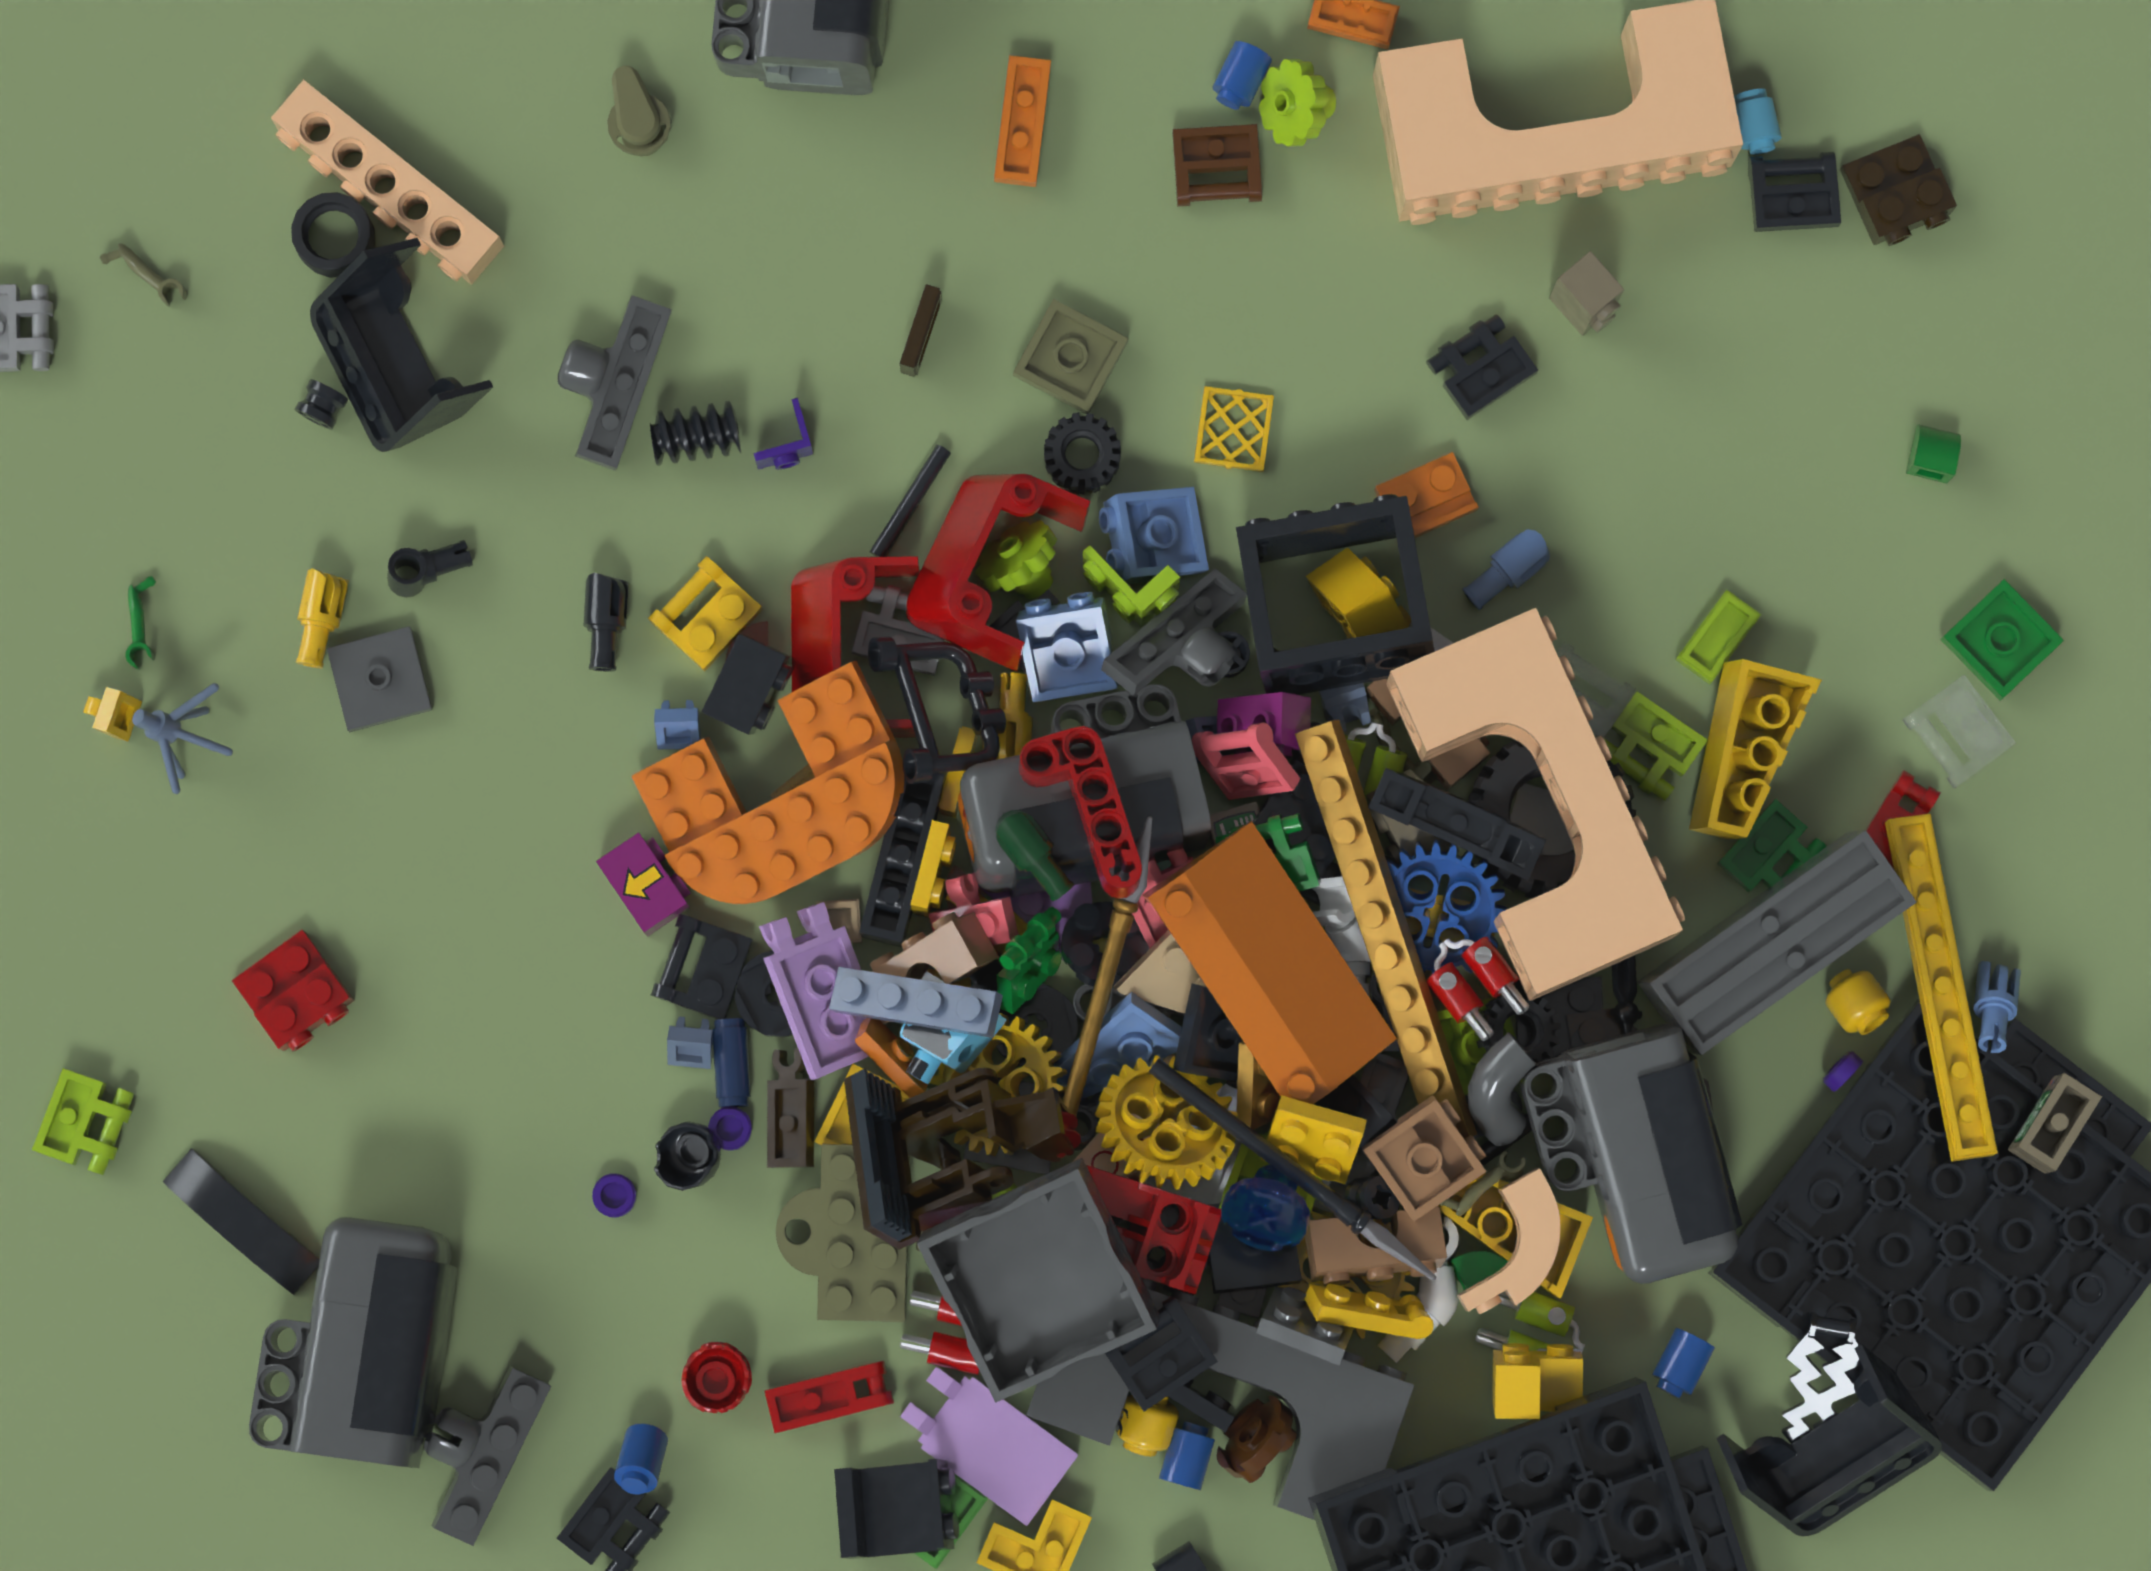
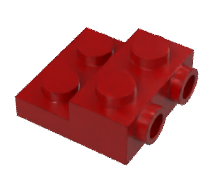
M304 930L299 931L231 980L253 1010L254 1016L274 1044L282 1051L290 1048L294 1052L305 1046L314 1038L311 1033L324 1022L331 1026L349 1013V1009L346 1006L355 1001Z

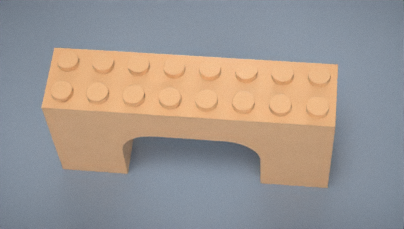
M1693 0L1630 11L1621 33V41L1631 88L1632 103L1614 115L1526 130L1500 128L1492 124L1481 114L1473 96L1463 38L1378 52L1373 81L1399 222L1410 220L1412 225H1421L1436 220L1435 216L1452 213L1453 218H1464L1478 212L1477 209L1494 206L1495 211H1506L1518 207L1519 202L1535 199L1536 204H1549L1560 200V195L1577 193V196L1581 198L1591 197L1602 193V188L1619 186V190L1627 191L1642 187L1644 181L1660 179L1662 184H1670L1684 180L1686 174L1702 172L1703 177H1712L1726 173L1727 168L1732 166L1740 152L1743 140L1716 1Z
M1536 608L1391 670L1386 683L1421 762H1425L1487 735L1507 736L1524 745L1532 754L1569 834L1575 852L1574 869L1570 879L1558 888L1499 913L1493 921L1529 1001L1673 939L1683 930L1680 922L1685 921V916L1675 896L1668 898L1662 882L1667 880L1661 862L1657 856L1650 858L1646 850L1644 841L1648 840V835L1638 815L1632 818L1625 804V801L1630 800L1626 785L1620 775L1613 777L1607 761L1612 759L1609 748L1601 735L1598 737L1594 736L1589 725V721L1593 720L1589 704L1583 695L1577 697L1570 682L1575 680L1572 667L1565 655L1561 657L1557 655L1552 642L1557 640L1552 623L1547 615L1540 617Z

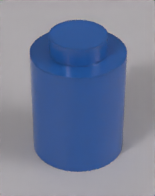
M1235 41L1212 86L1213 90L1218 94L1216 99L1224 106L1239 110L1240 106L1249 107L1272 62V58L1254 45Z
M1675 1328L1652 1373L1654 1377L1659 1379L1656 1387L1679 1399L1683 1392L1692 1395L1715 1347L1691 1333Z
M1184 1421L1182 1430L1174 1429L1159 1479L1201 1491L1215 1439L1207 1437L1209 1428Z
M634 1424L627 1428L614 1473L615 1481L626 1492L639 1495L656 1488L668 1445V1437L661 1429L650 1424Z

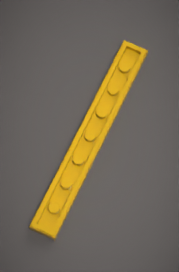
M1931 814L1888 819L1885 825L1894 871L1917 901L1903 912L1951 1162L1994 1156L1998 1152Z

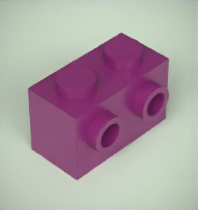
M1278 692L1218 699L1217 734L1245 730L1251 724L1264 722L1271 727L1273 742L1286 758H1292V751L1300 750L1295 734L1310 729L1311 698ZM1250 746L1222 750L1223 752L1233 754L1253 752Z

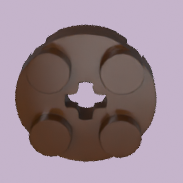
M1268 1396L1270 1401L1265 1404L1256 1399L1246 1405L1235 1416L1226 1433H1223L1229 1440L1225 1450L1218 1446L1217 1461L1233 1477L1243 1478L1248 1483L1257 1481L1264 1473L1266 1466L1279 1452L1288 1450L1293 1445L1297 1432L1291 1428L1293 1423L1292 1411L1275 1396Z

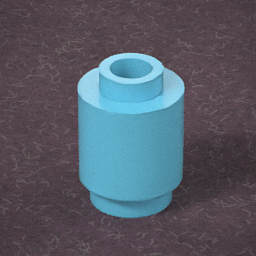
M1752 89L1735 95L1734 99L1743 140L1741 149L1750 150L1751 155L1764 154L1774 150V143L1781 140L1782 136L1773 99L1767 96L1766 89Z

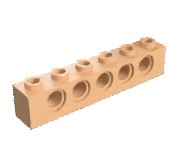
M304 79L271 117L278 129L275 136L284 145L294 152L298 147L303 149L311 156L307 161L313 168L325 177H328L330 173L334 174L343 182L340 188L348 196L353 197L358 203L365 199L376 208L372 214L391 230L397 225L409 234L405 240L418 238L421 246L417 251L424 256L430 251L441 261L437 266L454 281L457 282L462 277L472 285L503 249L504 245L499 235ZM319 126L330 128V133L326 139L322 141L310 140V135L315 128ZM351 152L363 154V158L357 166L349 168L342 165L343 159L347 154ZM383 178L394 179L395 186L390 192L384 194L375 192V186L379 180ZM413 205H427L428 211L423 218L412 220L407 217L408 210ZM448 230L461 232L460 239L456 244L451 246L440 244V237L444 232Z

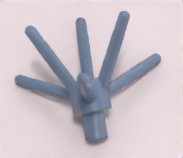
M217 683L211 684L170 714L161 710L149 713L138 709L133 715V724L137 728L144 729L146 737L158 742L174 794L180 793L178 778L183 779L185 777V772L170 746L177 738L226 756L233 754V750L227 746L181 729L180 721L209 713L207 706L194 707L219 690Z

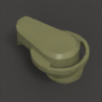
M621 66L614 71L612 76L615 105L611 108L607 120L608 133L613 143L623 152L640 157L649 156L660 149L667 141L671 130L670 115L660 100L648 94L639 73L631 66ZM661 125H666V129H665L664 135H663V128H662ZM619 137H622L623 144L617 140Z

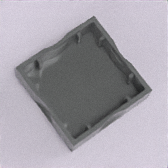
M1083 1158L923 1231L917 1242L919 1250L944 1300L950 1305L961 1322L967 1346L995 1403L1053 1377L1064 1367L1076 1361L1100 1356L1157 1330L1160 1319L1157 1308Z

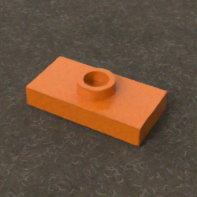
M1314 0L1307 29L1389 50L1400 6L1378 0Z
M864 1019L856 1035L855 1043L909 1098L925 1092L928 1084L906 1072L915 1056L910 1044L901 1037H896L883 1025L881 1020Z

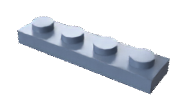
M839 967L829 1009L841 1014L994 1038L1003 995L996 991Z

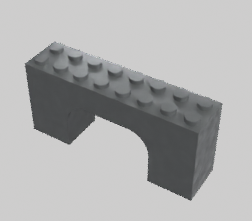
M1142 1278L1158 1311L1163 1307L1162 1302L1170 1296L1155 1291L1158 1283ZM1174 1289L1172 1295L1176 1298L1218 1361L1208 1369L1267 1390L1281 1398L1292 1411L1297 1436L1274 1506L1315 1520L1308 1500L1309 1497L1386 1469L1414 1388L1413 1384L1405 1382L1407 1373L1386 1365H1379L1377 1371L1363 1366L1366 1358L1347 1351L1344 1352L1340 1365L1334 1364L1257 1334L1256 1332L1261 1320H1255L1254 1326L1247 1325L1238 1321L1241 1314L1220 1305H1214L1211 1312L1197 1306L1199 1298ZM1173 1321L1124 1354L1123 1357L1131 1367L1177 1336L1181 1331ZM1105 1354L1084 1358L1064 1367L1053 1377L1038 1383L1026 1416L1110 1446L1129 1389Z

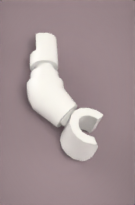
M1343 877L1321 879L1320 886L1312 888V890L1316 891L1320 900V911H1315L1313 914L1321 926H1326L1327 935L1372 1000L1370 984L1366 983V977L1371 976V961Z
M1445 1216L1442 1219V1227L1449 1234V1243L1446 1246L1447 1259L1441 1268H1437V1273L1434 1274L1436 1280H1432L1427 1276L1420 1277L1419 1292L1416 1295L1424 1305L1425 1311L1433 1320V1331L1439 1324L1445 1326L1449 1322L1459 1303L1454 1267L1448 1266V1261L1454 1258L1459 1250L1460 1236L1455 1224ZM1387 1334L1377 1346L1397 1363L1410 1348L1416 1351L1426 1339H1414Z

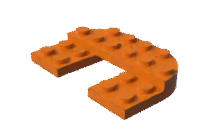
M856 660L777 700L815 775V778L746 812L710 737L703 738L631 776L669 853L664 855L674 872L692 889L711 899L731 904H748L767 900L861 854L877 843L890 828L896 817L894 814L898 806L900 794L904 791L903 760L894 735Z

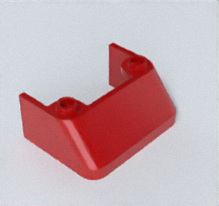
M988 474L969 477L962 483L908 596L906 604L908 620L918 629L954 643L1017 672L1021 663L1025 642L986 625L992 611L991 597L985 589L969 582V576L1001 510L1018 517H1028L1039 513L1082 532L1086 524L1091 501L1029 474Z
M918 556L850 557L808 567L795 575L791 584L792 667L794 668L792 673V692L841 667L840 602L860 601L866 598L874 588L875 578L918 577L920 573ZM886 719L894 738H916L910 719Z

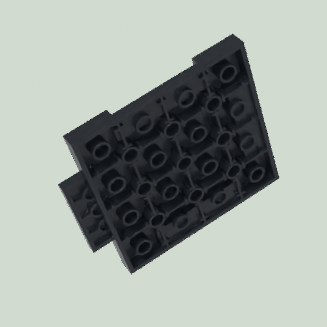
M1918 999L1866 1065L1865 1071L1765 1202L1760 1204L1737 1234L1738 1247L1736 1253L1730 1260L1714 1265L1708 1274L1776 1327H1781L1797 1341L1809 1329L1811 1312H1816L1817 1316L1850 1321V1318L1856 1319L1855 1337L1858 1342L1863 1344L1895 1371L1934 1427L1942 1443V1450L1939 1454L1985 1490L1995 1491L2151 1283V1172L2131 1158L2151 1131V1122L2014 1018L2007 1025V1046L2004 1051L1990 1053V1047L1985 1052L1979 1048L1978 1039L1975 1038L1998 1153L1994 1156L1951 1162L1920 999ZM2066 1073L2102 1096L2058 1169L2044 1174L2010 1152L2008 1148L2053 1076ZM1815 1333V1337L1824 1344V1348L1814 1352V1354L1826 1363L1840 1356L1832 1350V1346L1845 1342L1847 1339ZM1860 1365L1846 1372L1855 1383L1864 1368Z
M1637 1377L1554 1407L1555 1411L1540 1416V1419L1526 1421L1397 1470L1392 1468L1382 1470L1308 1498L1332 1571H1747L1708 1447L1701 1445L1670 1457L1647 1383Z

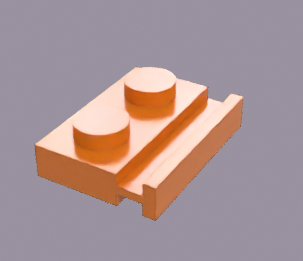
M1453 452L1375 486L1374 489L1377 496L1394 494L1398 497L1407 496L1415 538L1471 514L1479 508Z

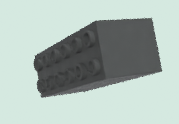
M1866 830L1847 832L1638 980L1637 983L1665 1023H1672L1682 1029L1687 1051L1692 1054L1703 1055L1917 901Z

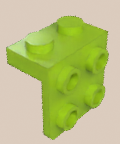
M1090 545L1083 550L1082 566L1085 570L1083 573L1084 578L1099 593L1105 589L1114 600L1112 607L1127 623L1135 620L1142 627L1154 615L1158 616L1177 600L1180 577L1169 565L1136 594Z

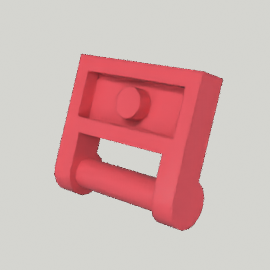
M1267 723L1251 724L1245 730L1214 734L1211 731L1198 732L1192 737L1191 741L1195 756L1228 800L1294 791L1301 779L1289 764L1287 758L1273 742V732ZM1249 746L1253 750V752L1222 756L1219 752Z

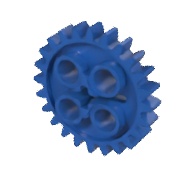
M1434 840L1432 850L1429 852L1425 851L1420 841L1416 842V855L1410 856L1403 848L1400 849L1401 863L1399 865L1392 860H1386L1405 917L1413 916L1422 924L1421 930L1411 936L1424 973L1426 970H1432V974L1435 972L1434 962L1441 954L1439 945L1442 941L1439 936L1447 928L1459 929L1463 933L1464 939L1474 942L1487 936L1494 946L1498 948V941L1491 933H1498L1493 922L1495 917L1507 910V907L1495 904L1496 901L1505 897L1504 889H1491V886L1499 878L1497 873L1484 876L1483 872L1488 865L1486 859L1474 865L1471 863L1473 858L1472 852L1466 851L1462 856L1457 855V846L1452 843L1447 852L1441 851L1439 841ZM1447 874L1450 878L1443 897V911L1447 914L1441 913L1438 916L1432 944L1430 947H1425L1423 942L1430 923V911L1425 909V907L1433 908L1441 876ZM1416 875H1425L1432 880L1433 887L1428 893L1417 894L1409 888L1408 883L1410 879ZM1467 886L1475 892L1476 896L1470 904L1459 905L1451 899L1452 891L1456 887ZM1447 946L1448 953L1441 962L1440 967L1452 962L1456 968L1462 965L1466 971L1472 973L1473 971L1462 958L1463 952L1470 946H1463L1459 949H1452Z

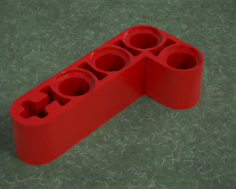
M1079 726L1027 742L1021 750L1019 759V772L1023 781L1030 786L1039 788L1068 780L1104 891L1111 897L1118 899L1133 895L1140 884L1142 864L1098 733L1092 728ZM1083 743L1092 749L1093 754L1086 759H1079L1074 757L1069 749L1075 744ZM1034 756H1043L1050 761L1051 766L1045 771L1038 772L1031 769L1027 761ZM1089 784H1098L1107 791V794L1099 800H1092L1086 797L1082 790ZM1109 823L1119 830L1120 836L1113 841H1105L1098 837L1096 829L1102 824ZM1119 853L1121 869L1124 873H1129L1127 881H1121L1119 875H1114V856Z

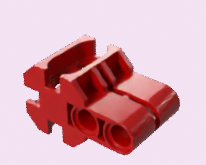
M1086 1165L1110 1215L1131 1222L1129 1229L1120 1226L1116 1227L1140 1276L1196 1294L1223 1210ZM1175 1204L1179 1210V1219L1173 1226L1164 1227L1160 1219L1161 1212L1167 1205ZM1162 1246L1166 1254L1163 1265L1156 1269H1150L1147 1264V1254L1153 1247Z

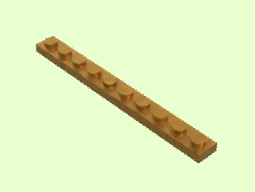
M1340 720L1329 721L1298 732L1295 736L1418 1105L1434 1095L1438 1103L1447 1099L1461 1119L1455 1127L1462 1137L1466 1139L1471 1134L1476 1136L1478 1134L1469 1112L1468 1104Z

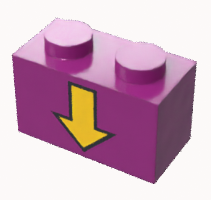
M638 832L598 859L596 863L648 937L678 917L679 914L690 909L684 898L691 893L676 873L670 877L660 864L666 859L665 854L652 837L645 842Z

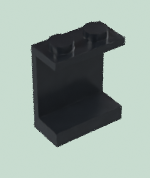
M928 1459V1462L864 1469L852 1467L834 1469L841 1558L860 1559L955 1549L954 1539L959 1537V1521L956 1512H951L950 1494L955 1493L956 1481L953 1469L948 1468L947 1460Z

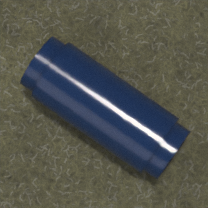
M743 1018L714 1020L715 1089L719 1108L749 1106L751 1092L748 1033Z

